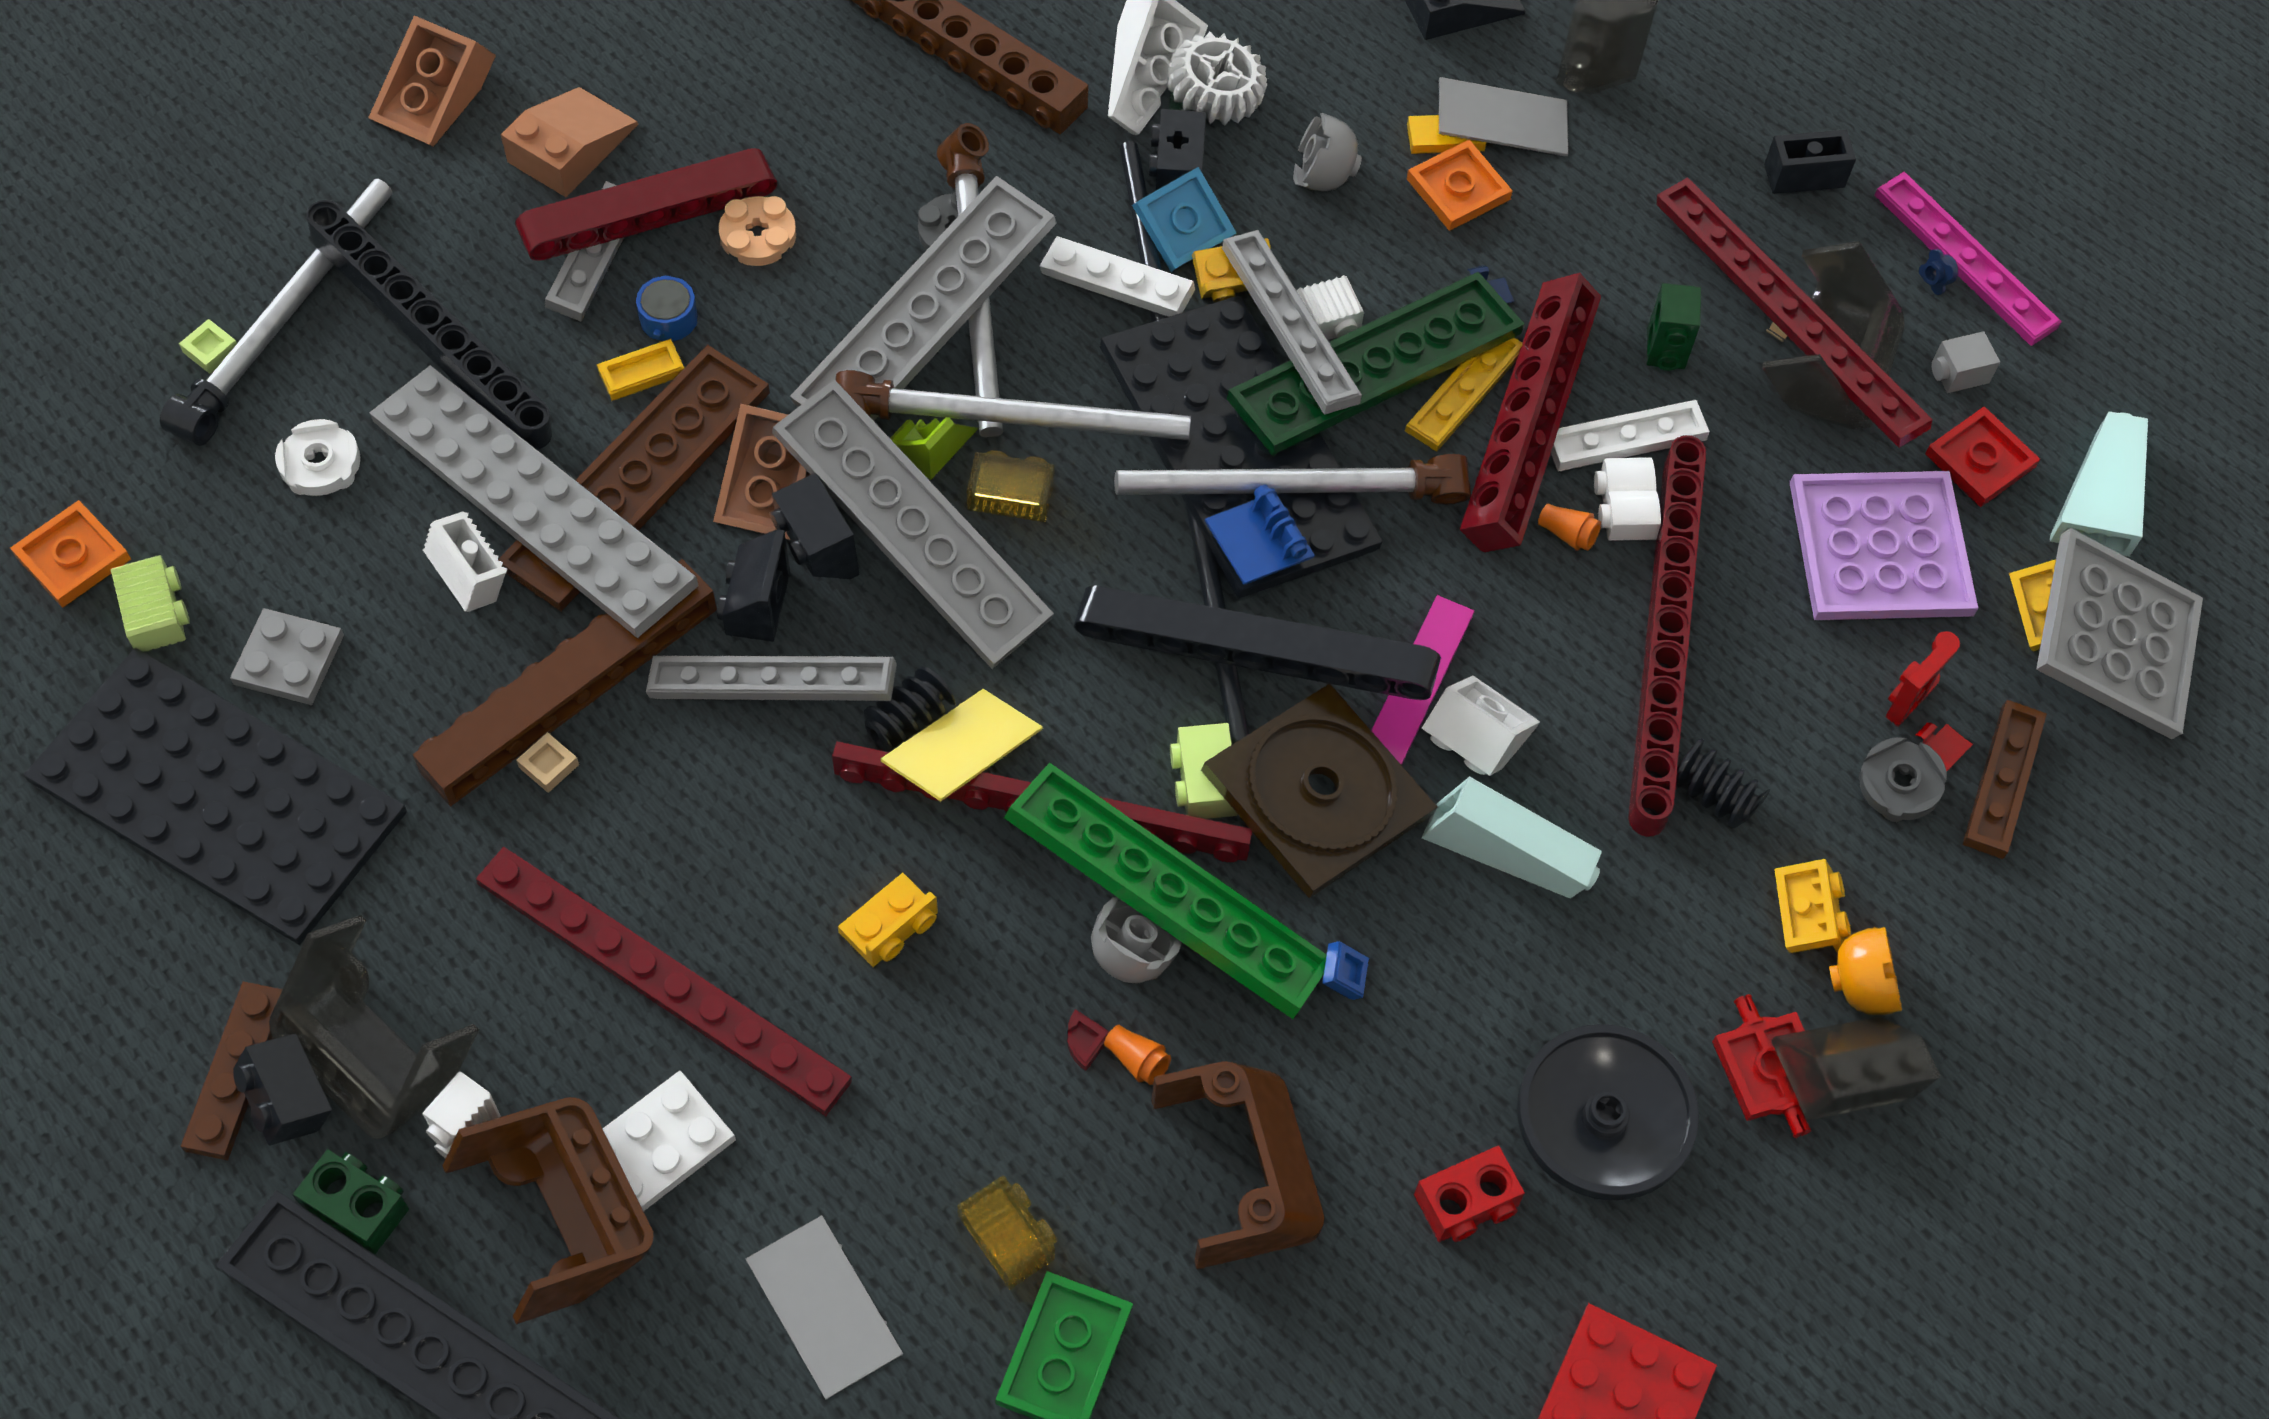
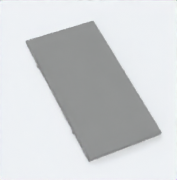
M1440 77L1439 134L1568 156L1567 100Z
M822 1215L746 1258L748 1265L825 1400L903 1355L886 1325L887 1321H884L844 1254L842 1244L837 1242Z

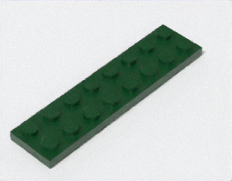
M1476 272L1329 342L1362 394L1360 404L1324 415L1291 360L1229 389L1227 401L1271 455H1274L1522 334L1525 324L1479 272Z

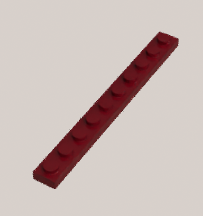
M1688 177L1657 195V206L1898 448L1931 429L1933 419Z
M836 741L832 754L834 774L840 775L845 781L862 783L865 780L879 783L885 789L893 792H903L905 789L922 792L925 797L939 801L882 763L881 758L889 752ZM982 772L947 798L963 801L965 805L974 809L983 810L987 807L1005 810L1007 813L1010 806L1032 782ZM1100 797L1156 837L1171 845L1178 852L1186 854L1196 851L1210 853L1216 859L1223 862L1247 861L1252 838V830L1250 828Z
M504 846L477 876L476 881L479 886L825 1117L852 1083V1076Z

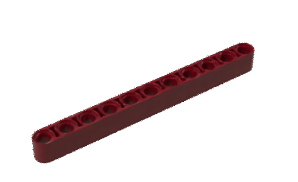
M1690 435L1677 437L1672 442L1663 467L1660 496L1661 526L1655 546L1628 816L1632 829L1645 837H1653L1664 830L1672 813L1675 799L1706 462V447L1702 441ZM1669 559L1676 560V561H1678L1679 563L1672 562V561L1669 560ZM1667 594H1672V595L1676 596L1677 598H1672V597L1668 596ZM1662 628L1670 629V630H1672L1674 633L1666 632V631L1663 630ZM1658 663L1667 664L1671 668H1664ZM1655 699H1662L1666 701L1668 704L1658 703ZM1651 734L1659 735L1662 738H1664L1665 741L1656 740L1651 736ZM1647 771L1657 772L1662 778L1652 777ZM1643 808L1654 809L1658 815H1650Z

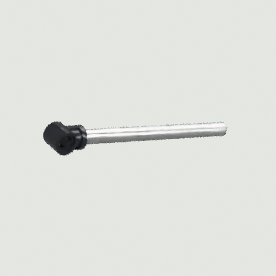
M374 179L347 213L364 229L392 195L391 188L384 181ZM316 248L207 380L196 379L191 384L190 389L192 392L188 396L176 394L167 400L160 414L162 429L195 445L202 446L206 444L215 434L218 427L219 416L217 412L224 411L229 405L226 394L334 264Z

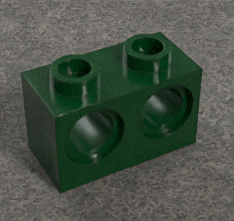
M1661 284L1647 327V366H1657L1666 371L1686 368L1700 328L1701 287Z
M327 1149L294 1191L293 1196L301 1207L376 1254L409 1210L401 1196L404 1190L394 1181L383 1175L379 1180H376L366 1174L367 1166L353 1155L345 1152L342 1157H339ZM346 1180V1184L341 1191L335 1194L326 1193L327 1188L334 1181ZM383 1203V1207L377 1215L368 1218L363 1217L364 1210L370 1204Z

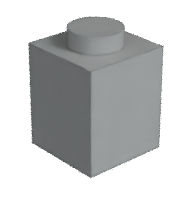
M1983 331L1942 341L1932 360V372L1935 379L1942 382L1946 392L1951 393L1990 383L2000 364V360Z

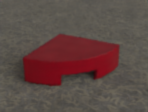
M1075 1009L1068 1023L1067 1043L1069 1044V1051L1070 1049L1072 1051L1071 1056L1084 1071H1087L1104 1048V1041L1109 1031Z

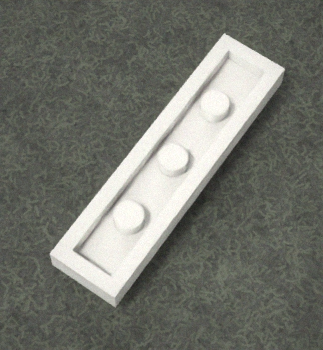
M1056 236L1040 264L1042 274L1168 317L1183 313L1195 291L1194 281L1058 236Z
M1697 400L1559 428L1551 455L1557 470L1563 471L1601 463L1604 461V458H1625L1671 448L1672 442L1677 437L1683 435H1690L1698 438L1700 441H1706L1710 431Z

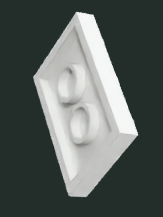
M680 1070L603 1128L643 1211L736 1141L732 1131Z

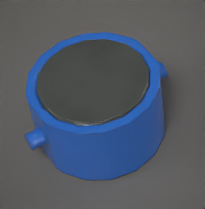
M671 276L653 278L643 284L638 291L636 306L642 330L650 338L660 341L668 339L672 341L680 340L689 335L697 325L698 312L692 287L683 279Z

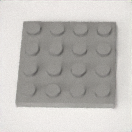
M2070 528L2060 535L2036 670L2173 739L2183 734L2203 598Z

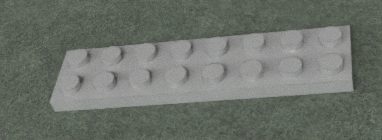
M996 176L790 395L793 404L799 407L828 383L836 379L838 372L844 370L867 373L874 377L875 383L892 380L895 389H904L1057 224L1055 216ZM871 415L870 418L874 421L879 415Z
M835 379L773 426L772 434L810 475L817 474L828 494L991 669L996 667L1052 619L1054 613Z

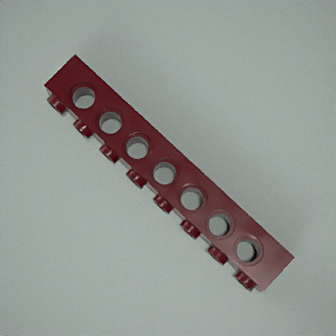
M1580 272L1542 283L1460 527V531L1482 552L1521 546L1601 300V295Z

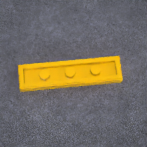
M1512 338L1461 363L1407 423L1405 432L1437 452L1517 361L1522 342Z

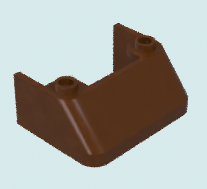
M1222 1061L1154 1077L1151 1100L1153 1109L1201 1098H1207L1211 1103L1219 1107H1232L1244 1104L1267 1185L1253 1189L1242 1197L1238 1207L1240 1230L1198 1239L1194 1260L1196 1269L1307 1244L1319 1236L1324 1224V1213L1288 1089L1284 1080L1279 1075L1254 1067Z
M567 1097L458 1130L442 1165L445 1173L488 1161L495 1176L507 1185L521 1186L536 1181L571 1253L570 1257L557 1261L547 1277L530 1282L512 1316L516 1325L586 1300L645 1257L653 1243V1230L594 1110L587 1102L579 1098Z

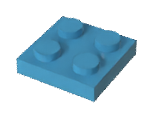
M1199 167L1132 205L1171 272L1191 261L1194 251L1213 248L1222 243L1223 239L1230 238L1236 234L1234 227Z

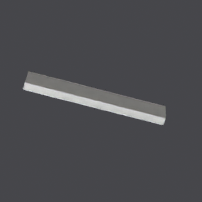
M1259 230L1223 239L1222 249L1324 415L1360 404L1362 394Z
M653 656L646 693L649 698L891 701L897 663L894 657Z

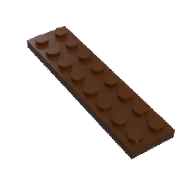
M707 345L575 481L639 531L735 430L740 405L757 407L770 393L769 384ZM518 540L498 559V561L503 562L502 567L507 568V575L560 611L580 593L577 588Z

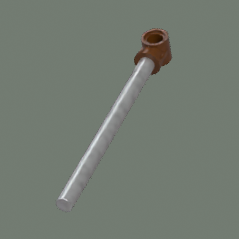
M972 123L961 124L937 148L938 160L942 167L947 170V183L950 187L956 189L958 216L979 195L978 187L985 180L981 158L988 152L989 142L984 132ZM988 297L968 319L976 396L999 398L991 309ZM978 421L979 433L982 437H994L1003 433L1002 423Z
M855 370L840 371L836 374L835 379L869 417L871 415H880V418L890 420L892 413L1182 440H1189L1191 416L895 389L892 380L875 383L873 376Z
M1461 454L1439 455L1429 459L1428 464H1423L1422 460H1411L1408 468L1116 470L1114 478L1116 495L1254 493L1259 486L1266 484L1269 488H1274L1277 493L1408 492L1413 500H1421L1423 496H1431L1433 503L1445 505L1461 503L1471 497L1467 457Z

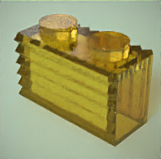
M991 450L986 453L975 452L966 492L967 509L988 514L1007 515L1008 517L1046 522L1055 482V464H1049L1044 459L1034 456L1028 457L1025 460L1012 458L997 450Z
M1001 1176L957 1205L959 1219L1010 1290L1055 1260V1247L1053 1244L1057 1242V1239L1044 1219L1037 1222L1027 1208L1031 1206V1202L1023 1188L1018 1183L1011 1186L1006 1177Z

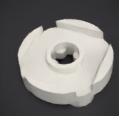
M325 419L303 422L291 429L293 434L285 442L281 440L275 453L276 465L283 481L294 493L310 496L327 495L339 489L347 488L354 482L355 474L360 465V451L354 436L348 430L345 431L339 428L336 422ZM322 452L324 457H327L320 463L308 462V460L315 458V453Z

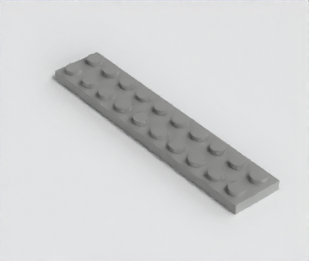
M431 365L369 412L373 422L635 637L641 636L699 586L694 574Z

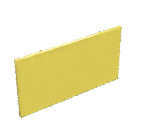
M982 689L882 757L881 762L941 802L1042 730L1043 726L990 692Z

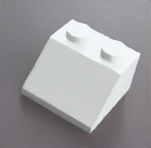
M1471 676L1445 689L1422 729L1431 735L1430 739L1435 745L1447 751L1453 750L1465 758L1464 763L1471 770L1482 775L1488 774L1491 776L1507 764L1536 729L1540 721L1475 676Z

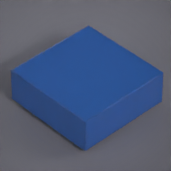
M1340 941L1328 944L1322 984L1349 999L1363 998L1369 958Z

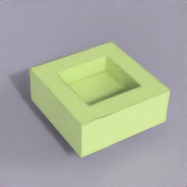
M210 319L179 343L182 352L209 374L219 366L237 344L234 338Z

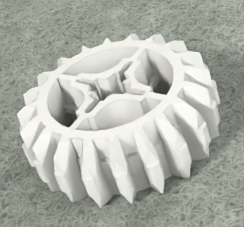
M1210 31L1204 38L1195 34L1193 39H1185L1180 48H1177L1176 52L1172 55L1167 71V79H1169L1168 90L1174 92V102L1183 103L1184 111L1206 112V118H1208L1210 124L1215 119L1220 120L1224 126L1230 119L1239 123L1243 117H1250L1262 102L1267 87L1266 67L1261 65L1260 55L1251 54V45L1244 47L1239 45V38L1234 41L1228 40L1225 33L1221 37L1216 38Z

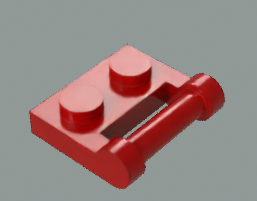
M1948 631L1937 634L1932 643L1933 652L1921 664L1913 661L1900 676L1899 681L1901 683L1888 697L1892 705L1885 716L1896 726L1899 727L1936 688L1940 681L1939 673L1941 669L1954 657L1960 647L1959 638L1955 634Z

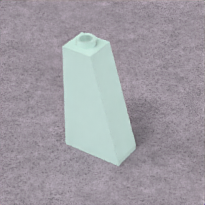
M2107 413L2095 434L2052 530L2050 542L2059 543L2060 535L2072 528L2119 554L2130 557L2143 536L2147 418L2132 416L2128 413Z
M1470 776L1436 804L1438 808L1430 817L1422 836L1424 840L1570 899L1584 889L1586 891L1590 890L1600 873V868L1596 867L1602 853L1601 850Z

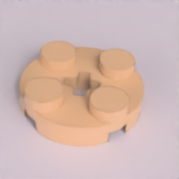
M754 196L741 200L734 199L726 204L725 213L719 222V236L721 245L728 255L730 253L732 256L737 257L738 261L745 265L763 266L778 261L782 258L781 254L786 252L789 247L790 249L793 247L796 240L795 219L782 198L777 196ZM754 226L766 228L762 230L760 236H754L753 231H748Z

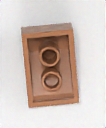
M414 16L368 118L434 147L481 90L496 55L474 40Z
M578 87L525 110L501 133V138L508 163L567 197L638 125V122Z
M744 404L740 405L713 522L763 534L776 530L770 516V512L774 510L772 493L810 476V473L772 434L773 426L788 414ZM785 532V538L790 540L787 533Z

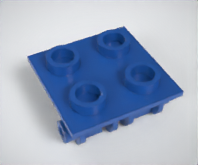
M1266 484L1259 486L1254 491V500L1205 518L1207 526L1243 585L1312 559L1315 556L1307 544L1306 538L1302 536L1297 528L1294 519L1289 515L1288 509L1284 507L1277 496L1276 490L1269 488Z

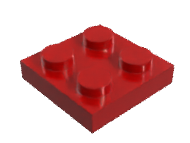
M1982 407L1930 444L1925 452V455L1942 471H1950L1951 480L1980 507L2035 469L2040 461V458L1986 407Z

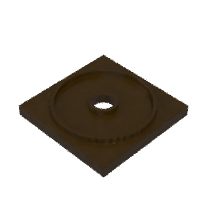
M1331 684L1324 686L1204 762L1201 769L1202 773L1308 898H1311L1431 817L1438 808ZM1313 774L1327 776L1335 784L1336 792L1329 795L1317 793L1310 786L1308 777Z

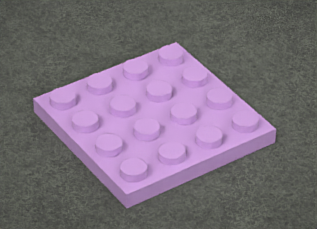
M1950 471L1793 474L1790 488L1814 620L1969 617L1975 615L1978 610V604Z

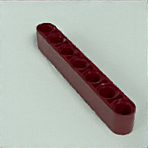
M751 148L533 208L519 215L515 221V226L530 258L541 261L725 209L726 204L734 199L741 200L754 196L764 197L771 194L778 184L763 152L758 148Z

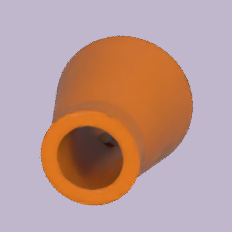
M1549 503L1544 506L1538 519L1539 526L1546 528L1575 550L1580 548L1587 551L1590 550L1596 542L1601 529V521L1595 519L1593 513L1556 507Z
M1116 1025L1108 1033L1104 1041V1046L1114 1053L1138 1082L1145 1081L1149 1085H1153L1154 1077L1164 1075L1171 1063V1056L1166 1053L1164 1045L1129 1031L1121 1025Z

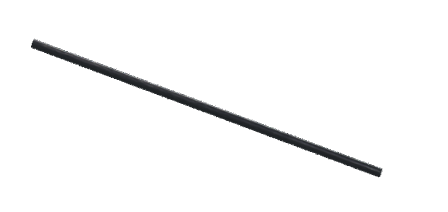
M1128 141L1120 146L1141 264L1162 270L1158 249L1132 206L1137 201L1148 196L1138 144ZM1150 311L1152 322L1168 317ZM1186 505L1204 605L1226 609L1217 560ZM1215 662L1226 723L1229 724L1231 744L1233 745L1249 734L1237 666Z

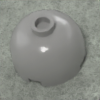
M1320 113L1321 118L1315 116L1306 129L1298 149L1299 152L1303 153V167L1301 169L1295 164L1293 175L1295 185L1320 192L1335 190L1343 185L1349 176L1354 177L1360 168L1362 160L1361 155L1357 154L1358 142L1353 130L1345 122L1324 113Z
M1113 897L1103 906L1098 914L1091 934L1095 959L1108 974L1123 982L1138 984L1157 978L1179 953L1181 941L1122 900L1118 901V897Z

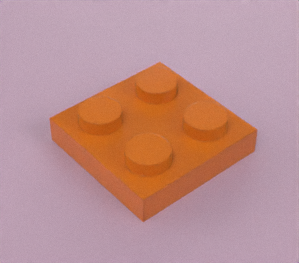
M1470 140L1409 169L1406 178L1449 231L1511 200L1513 192Z
M79 500L10 547L19 562L62 608L112 574V568L123 566L131 560L127 550Z

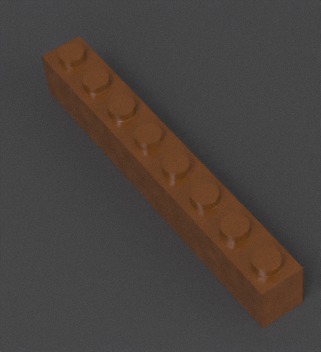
M681 559L678 562L696 576L699 586L641 636L635 637L608 614L598 615L585 630L573 638H567L562 641L553 653L542 661L529 665L520 677L506 687H500L493 691L487 701L472 712L468 711L460 715L450 728L440 735L424 741L418 751L412 754L419 772L451 807L527 751L547 732L549 734L652 659L653 656H656L717 611L714 591Z

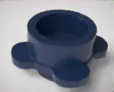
M1934 249L1929 252L1927 262L1920 265L1919 274L1927 284L1931 285V290L1935 295H1940L1945 292L1946 285L1956 281L1958 266L1953 257L1946 254L1943 255L1941 250Z

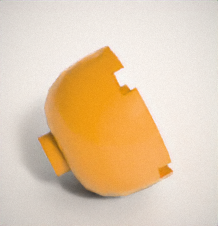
M1885 927L1868 928L1853 933L1843 941L1838 949V965L1829 966L1834 992L1843 991L1850 1006L1858 1012L1868 1015H1887L1902 1011L1891 949Z

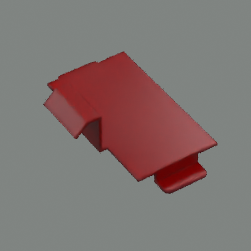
M1927 722L1915 736L1924 739L1922 743L1930 746L1940 756L1946 771H1948L1973 744L1948 724L1934 735L1937 726Z

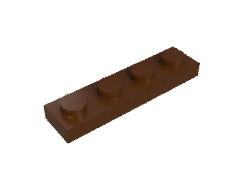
M2006 700L2003 704L1962 845L2004 859L2008 854L2047 713L2010 700Z
M242 981L180 1146L184 1152L228 1161L249 1105L245 1094L240 1092L235 1085L233 1068L246 1046L273 1039L288 998V994L284 989Z

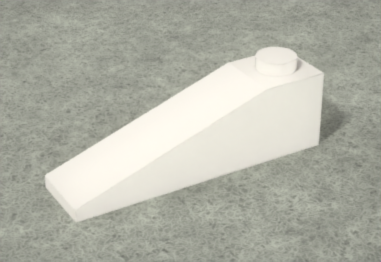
M1126 0L1117 27L1108 117L1131 134L1139 135L1161 106L1160 96L1167 87L1169 88L1167 71L1173 53L1176 52L1177 48H1180L1185 39L1191 40L1195 34L1204 38L1208 25L1176 0Z

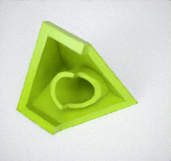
M950 417L945 418L941 423L937 418H934L927 425L922 419H919L916 425L912 420H907L890 439L931 480L979 428L954 424Z

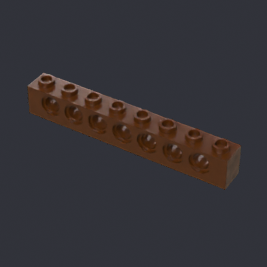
M851 0L862 7L870 17L879 18L890 25L898 35L907 36L917 42L926 53L930 55L935 54L945 60L954 71L958 73L963 72L976 80L977 84L985 91H993L1004 98L1013 109H1021L1029 114L1043 128H1050L1061 135L1088 108L1089 85L956 0Z

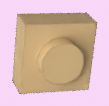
M548 732L516 760L518 767L548 793L579 766L577 757Z

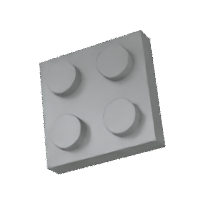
M263 608L230 679L233 685L312 705L343 639V631L339 627Z

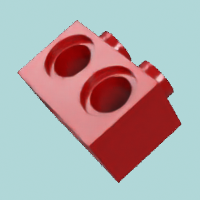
M1498 1145L1420 1180L1414 1196L1438 1242L1452 1237L1454 1242H1459L1477 1232L1478 1228L1476 1225L1492 1219L1494 1224H1498L1514 1216L1518 1212L1516 1207L1519 1206L1525 1192ZM1483 1182L1494 1183L1500 1188L1502 1194L1499 1196H1489L1483 1192L1480 1184ZM1444 1200L1455 1201L1461 1207L1462 1212L1456 1215L1449 1214L1442 1209L1440 1202Z

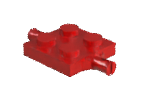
M1751 994L1735 999L1734 1004L1744 1023L1736 1030L1716 1035L1712 1043L1746 1121L1770 1114H1784L1794 1138L1810 1133L1811 1128L1801 1108L1806 1103L1828 1097L1832 1090L1797 1012L1780 1017H1760Z

